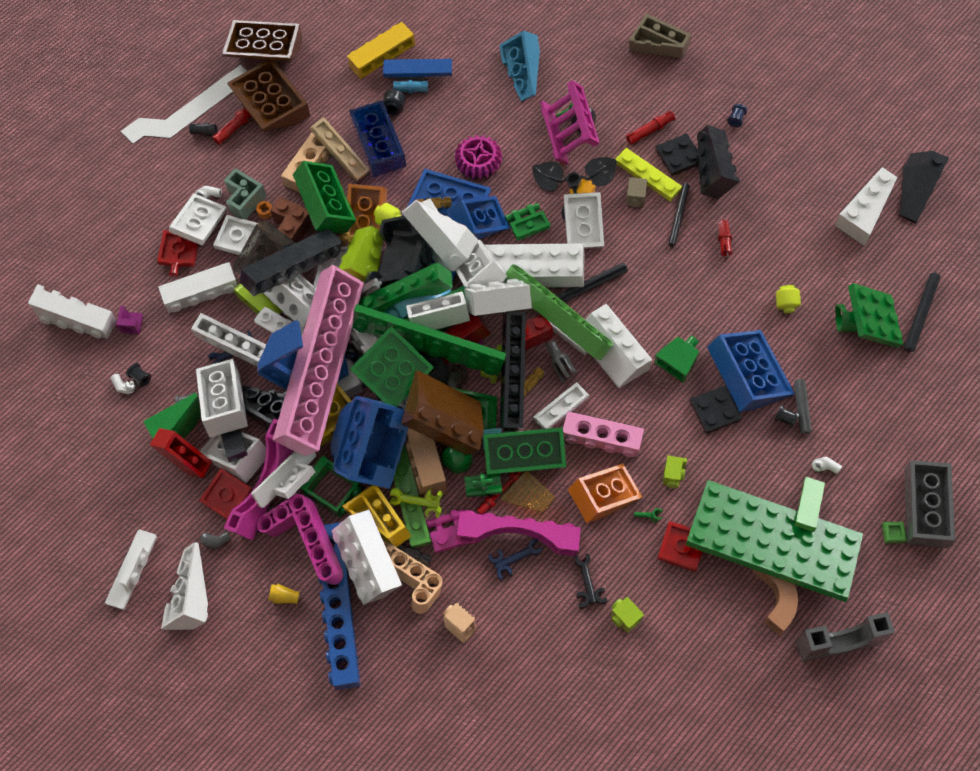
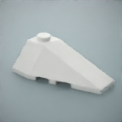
M415 200L402 211L403 215L452 271H455L468 260L478 239L466 226L436 212L435 209L418 200Z
M196 542L183 551L177 570L179 578L175 585H172L170 592L174 594L171 603H166L161 629L191 630L204 624L207 620L208 601L199 543Z

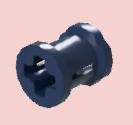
M734 104L731 116L727 118L728 124L732 127H741L743 116L747 114V108L742 104Z

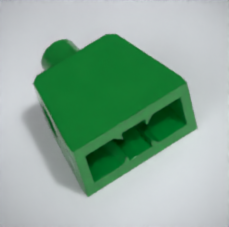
M689 336L684 341L680 337H676L656 354L654 363L684 383L698 359L699 350L695 348L699 343L698 339L694 336Z

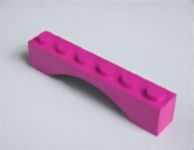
M273 419L265 436L266 458L264 468L252 492L293 452V450L273 441L278 422L277 419ZM250 493L240 505L232 509L224 529L253 541L258 530L257 521L266 513L269 503L264 508L259 507Z
M466 510L459 514L456 541L476 544L493 535L518 533L541 541L555 554L576 556L579 551L581 527H575L574 524L570 523L558 525L553 521L536 522V520L531 518L519 520L514 516L496 517L492 513L481 515L476 514L474 511Z

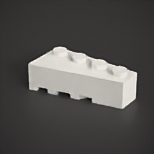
M882 167L839 214L835 226L865 246L897 177Z

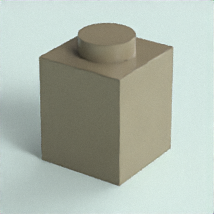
M629 177L626 205L644 207L647 179Z

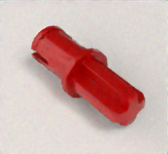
M721 220L718 223V241L720 242L721 255L727 256L728 252L730 256L733 253L729 221Z

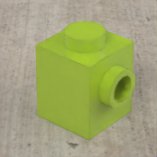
M628 597L624 600L618 599L612 605L611 620L617 627H622L627 633L644 618V614Z

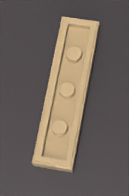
M324 117L310 127L313 134L356 182L370 172L365 163Z

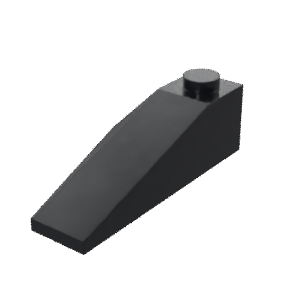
M935 151L911 153L902 172L900 217L917 223L949 157Z

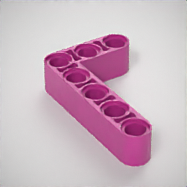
M296 494L258 519L257 529L271 537L279 536L297 524L318 578L332 585L341 582L343 578L342 568L315 503L311 499L301 494Z

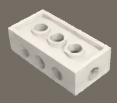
M299 274L295 278L289 279L279 286H274L264 292L271 299L272 303L283 310L285 315L294 321L298 320L302 329L305 328L316 290L308 280Z

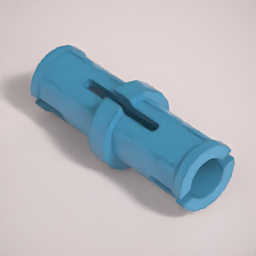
M393 81V89L409 92V94H412V92H428V81Z

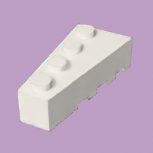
M37 284L28 304L38 316L40 322L47 325L52 323L62 329L70 328L80 334L88 333L95 338L103 337L108 339L116 323V318L112 311L87 303L85 306L77 298L71 297L69 300L60 295V292L55 290L52 293L44 290V286Z

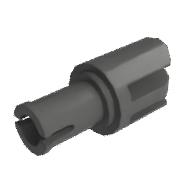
M550 341L551 346L547 343L545 348L552 357V367L560 381L564 383L566 381L564 375L570 379L572 377L571 372L574 375L578 372L568 355L560 351L556 341Z

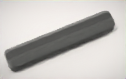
M796 379L794 387L797 410L800 413L798 416L800 432L802 434H809L812 431L806 382L804 379Z

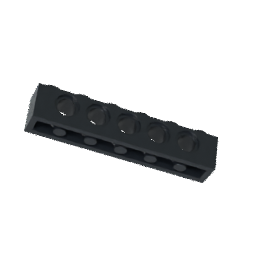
M506 311L503 314L502 352L506 353L501 368L499 428L505 430H520L523 428L526 312Z

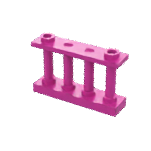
M573 80L567 83L569 91L566 96L552 105L543 100L540 102L541 113L545 119L554 151L553 156L557 161L565 165L569 164L567 154L583 143H588L593 147L600 144L583 86ZM572 100V108L556 118L555 111ZM576 114L577 122L560 133L559 125ZM580 129L581 137L564 147L563 139Z

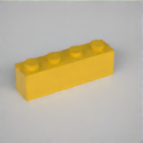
M403 22L394 25L388 31L378 35L375 39L347 55L349 67L360 79L364 78L383 66L384 60H392L415 46L414 34Z

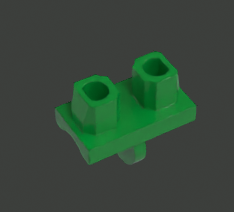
M483 473L479 476L464 477L467 498L502 494L500 473L487 475Z

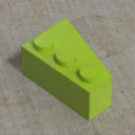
M372 225L355 231L354 238L351 239L348 245L349 249L342 256V262L338 267L364 282L363 285H365L369 272H378L383 239L379 234V230Z

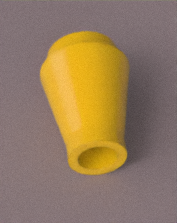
M278 583L277 585L272 584L269 601H273V604H298L300 592Z

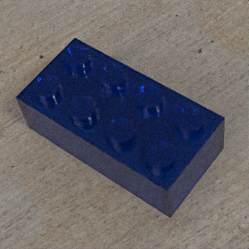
M383 100L349 110L353 128L373 177L407 167L404 151Z

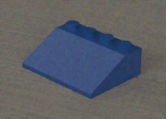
M761 330L720 334L708 345L707 349L740 412L755 410L795 394Z

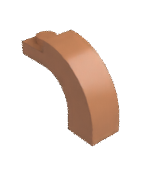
M753 569L752 572L774 591L776 606L764 623L781 636L792 622L797 611L798 594L795 584Z

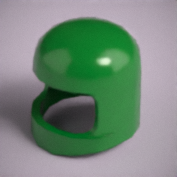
M836 304L835 319L837 331L858 332L853 310L852 312L847 311L844 304Z

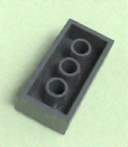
M910 460L904 469L907 545L949 548L955 541L951 463Z

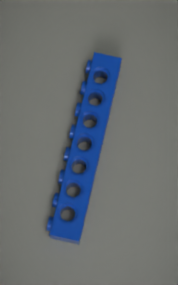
M341 522L326 524L324 527L330 542L335 544L333 549L342 568L343 578L335 589H330V583L319 579V583H323L320 599L321 603H325L322 619L323 623H327V631H324L325 643H329V651H326L327 663L331 664L332 671L328 672L329 684H333L335 690L361 686L348 568L341 558V552L333 539L331 531ZM334 602H341V606L339 608H331ZM337 621L344 622L340 629L333 628ZM338 642H346L343 649L338 650L335 648ZM343 661L348 662L346 669L338 670L339 663Z

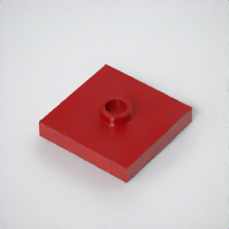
M220 468L199 501L225 519H228L232 509L240 505L249 496L253 488L223 468Z
M669 521L657 560L696 572L703 551L686 546L691 530L690 527Z

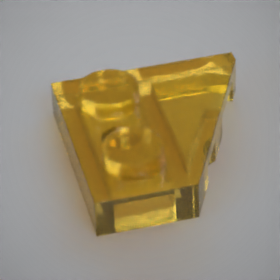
M526 471L501 499L504 502L543 513L556 497Z

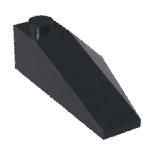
M242 386L246 414L269 430L273 419H279L286 392L282 394L276 393L275 390H269L268 392L261 391L255 387Z

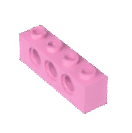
M568 411L563 427L564 440L569 444H583L587 448L594 449L596 447L608 453L618 452L626 457H638L644 428ZM581 429H585L588 431V433L581 434L578 431ZM605 434L607 437L599 438L597 435ZM624 438L626 442L620 443L617 439Z

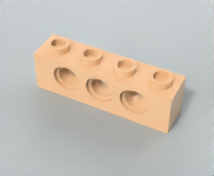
M313 132L281 175L284 186L299 192V189L294 180L293 173L302 161L323 164L330 155V152Z

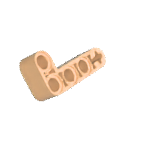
M383 541L399 579L415 589L412 594V610L418 614L427 612L441 593V576L389 542ZM395 563H402L403 565L398 566ZM413 573H417V574H419L420 576H417V577H416V576H413L412 574H413ZM429 584H435L437 587H430ZM423 599L425 600V602L420 603L417 600Z

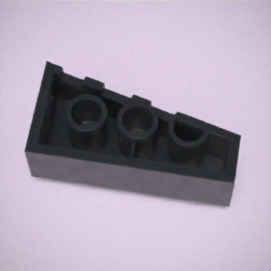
M706 125L697 134L699 185L701 194L720 199L737 185L740 180L739 177L735 176L737 170L736 166L732 165L731 162L733 156L728 151L730 146L725 130Z

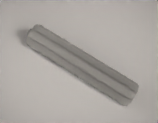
M375 278L363 285L360 299L380 289L382 282Z

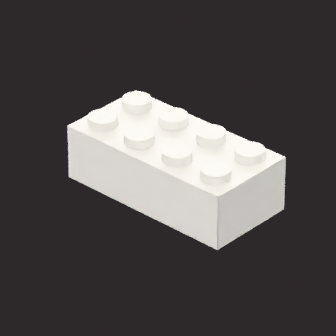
M230 359L196 369L202 423L209 437L247 427L241 378L234 360Z
M369 510L347 517L331 530L333 539L341 552V558L348 568L349 576L354 582L357 595L363 605L384 598L402 585Z

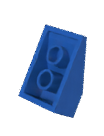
M496 196L460 200L447 209L450 218L466 226L477 239L510 229Z

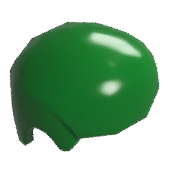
M448 446L444 448L441 454L444 466L455 474L464 473L473 463L472 454L464 455Z

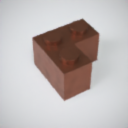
M280 196L270 209L273 221L280 224L276 233L279 242L284 245L291 246L300 242L312 225V220L306 208Z

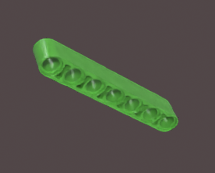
M512 264L506 272L507 277L503 283H507V280L518 279V281H523V283L530 285L532 308L591 356L602 360L613 346L611 340L526 271Z

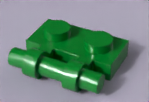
M539 203L528 204L523 209L518 211L515 209L510 214L505 215L507 222L514 220V222L510 223V228L517 241L550 228V223L543 210L536 213V211L540 210Z

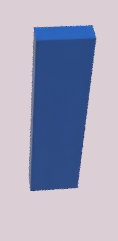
M452 59L384 60L383 76H452Z

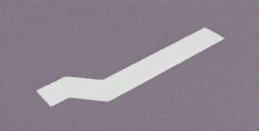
M239 65L166 120L138 118L121 132L132 143H135L143 136L171 138L233 91L229 88L227 82L242 75L247 70Z

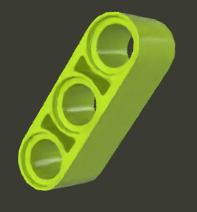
M241 284L233 289L236 296L257 315L264 307L278 315L283 312L264 293L253 296Z

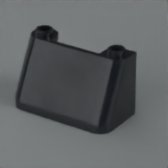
M405 216L382 220L379 234L387 243L379 273L376 271L369 272L365 284L377 278L378 281L382 282V285H380V289L430 266L434 249Z

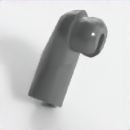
M227 531L218 537L205 532L201 535L200 539L204 546L217 549L230 541L231 537Z

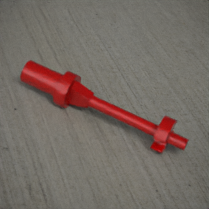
M520 471L516 474L513 472L509 474L511 479L502 487V492L513 481L515 483L520 481L518 477L521 474ZM495 494L491 498L487 496L484 499L485 502L476 510L477 513L483 515L490 507L493 508L496 505L494 501L500 494Z

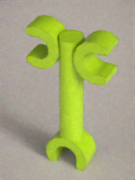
M393 488L390 492V495L397 497H392L390 501L392 505L405 502L427 506L425 511L427 517L431 511H434L436 518H439L442 512L439 506L442 491H439L437 496H433L431 489H429L426 493V498L403 494L397 488Z

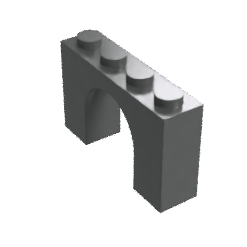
M885 612L867 616L862 623L837 632L828 633L826 625L807 629L798 638L796 645L801 661L807 662L883 645L895 631L889 613Z

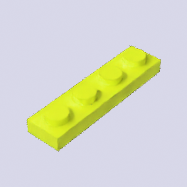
M625 148L616 157V164L636 178L647 179V186L670 202L682 190L680 184L628 148Z

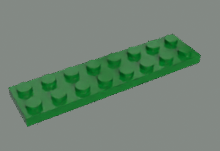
M358 304L355 306L352 328L360 333H369L379 339L391 326L416 351L429 353L433 357H442L451 363H460L466 365L469 369H478L491 376H499L506 356L504 352Z

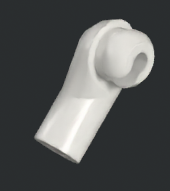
M203 186L195 194L206 199L210 196L220 198L222 189Z
M119 374L111 376L110 379L118 393L131 394L135 391L134 382L124 383Z
M828 457L818 458L812 462V468L817 472L829 469L838 474L842 468L840 464Z

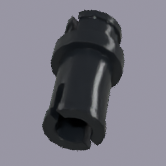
M209 122L204 124L190 123L189 133L204 134L205 136L215 135L218 133L217 124H210Z

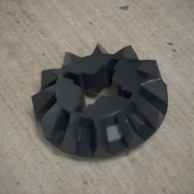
M348 342L345 355L352 362L356 363L362 355Z

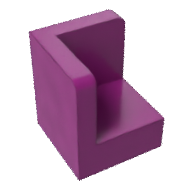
M120 306L116 323L120 332L124 334H140L143 314L128 312L125 306Z

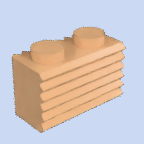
M456 603L454 606L450 605L444 611L445 628L465 643L476 631L475 617H472L471 614H468V611L462 609L459 603Z

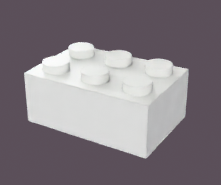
M518 279L507 280L505 284L500 283V281L488 282V286L471 284L470 288L464 289L467 310L475 316L532 308L530 285L523 283V281H518Z

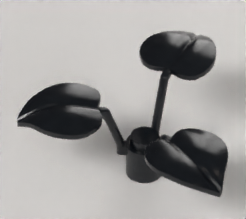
M610 157L592 159L585 166V173L588 177L571 172L562 179L564 172L561 165L551 161L533 165L532 172L536 183L543 190L554 191L557 189L558 183L567 181L568 187L573 190L574 194H577V189L581 187L582 180L591 179L592 183L596 186L608 185L613 180L617 161ZM563 206L561 214L563 220L565 221V210Z

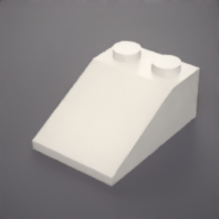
M480 239L468 260L456 269L466 288H470L471 284L488 286V282L500 281V283H503L507 277L502 267Z
M242 432L248 455L230 463L226 456L221 434L211 437L200 452L210 459L212 464L218 468H223L245 483L249 481L265 461L266 447L259 439Z

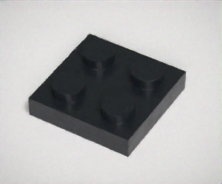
M687 133L655 147V151L671 177L699 166L698 150Z
M725 385L690 398L689 402L705 434L742 420Z

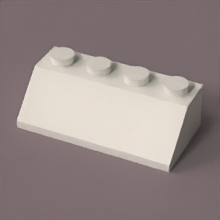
M607 304L593 311L585 319L613 343V346L602 360L596 358L595 360L618 388L623 387L650 369L651 357Z

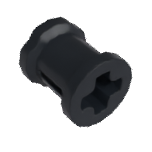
M139 363L132 364L126 371V376L133 378L140 388L146 386L152 377L150 373H146L141 369Z
M781 405L774 421L779 420L793 428L800 413H794Z

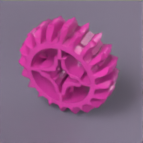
M476 134L475 138L469 136L468 140L463 139L455 151L457 169H460L461 174L465 173L466 177L471 175L473 180L475 177H479L481 180L482 176L488 179L489 174L494 175L502 163L500 146L497 145L496 140L492 141L491 137L486 139L484 134L482 137H478Z

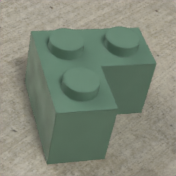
M236 168L224 180L228 192L232 194L226 201L230 213L240 219L246 220L256 209L257 204L267 197L263 184Z

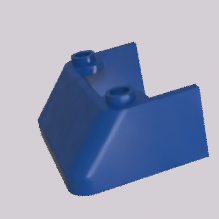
M298 320L291 322L270 335L257 364L260 376L285 390L288 388L296 360V351L303 348ZM344 355L338 381L349 376L346 355Z

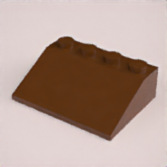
M233 20L222 55L223 57L291 61L299 52L302 42L300 24Z
M268 59L227 82L229 88L262 131L296 125L310 117L307 102L273 60Z
M418 370L415 371L401 424L464 455L479 451L484 433L481 402Z

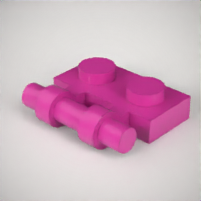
M464 509L459 511L452 510L449 514L439 518L433 516V519L426 520L428 528L436 526L437 531L430 533L436 554L469 544L456 541L459 514L464 512ZM453 521L454 526L443 529L442 524Z

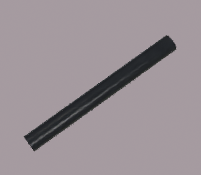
M684 183L682 186L668 243L670 247H675L690 187L688 183Z

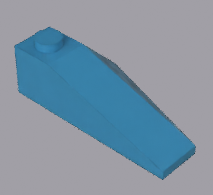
M522 31L499 44L501 60L508 69L509 77H512L514 81V88L520 100L524 102L536 95L540 49L538 36Z

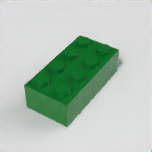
M303 160L293 173V177L315 230L323 231L328 228L333 233L344 234L356 222V218L333 166Z
M563 427L483 435L487 474L566 467Z

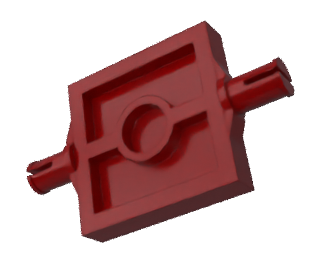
M163 230L157 262L159 265L171 266L169 275L176 277L179 267H195L199 244L173 234L169 230Z

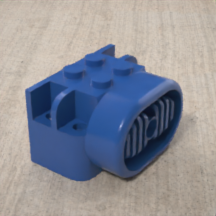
M356 396L340 412L333 433L331 454L334 458V471L352 481L390 489L408 432V427L401 424L405 410L384 402Z

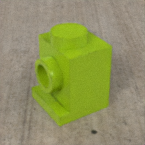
M667 455L663 485H667L669 488H679L680 480L684 481L687 458Z

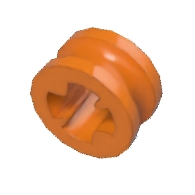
M262 201L257 204L256 211L261 219L272 217L270 212L272 208L271 203Z

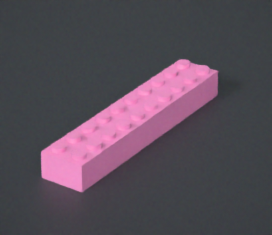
M335 265L320 273L302 336L303 348L298 350L273 436V441L304 456L319 451L352 329L354 309L356 304L359 303L364 282Z

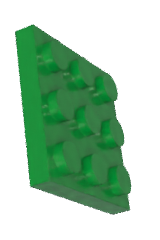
M855 283L849 285L848 290L859 337L896 348L902 346V333L899 329L898 316L895 312L892 295Z
M390 326L349 370L384 403L397 407L409 394L415 371L418 370L427 375L434 367Z

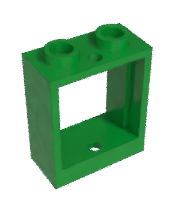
M322 456L313 468L315 473L299 489L303 495L340 518L342 514L347 513L342 506L362 493L363 486L361 482L352 481L337 474L333 469V462ZM328 471L352 485V488L337 507L313 492Z

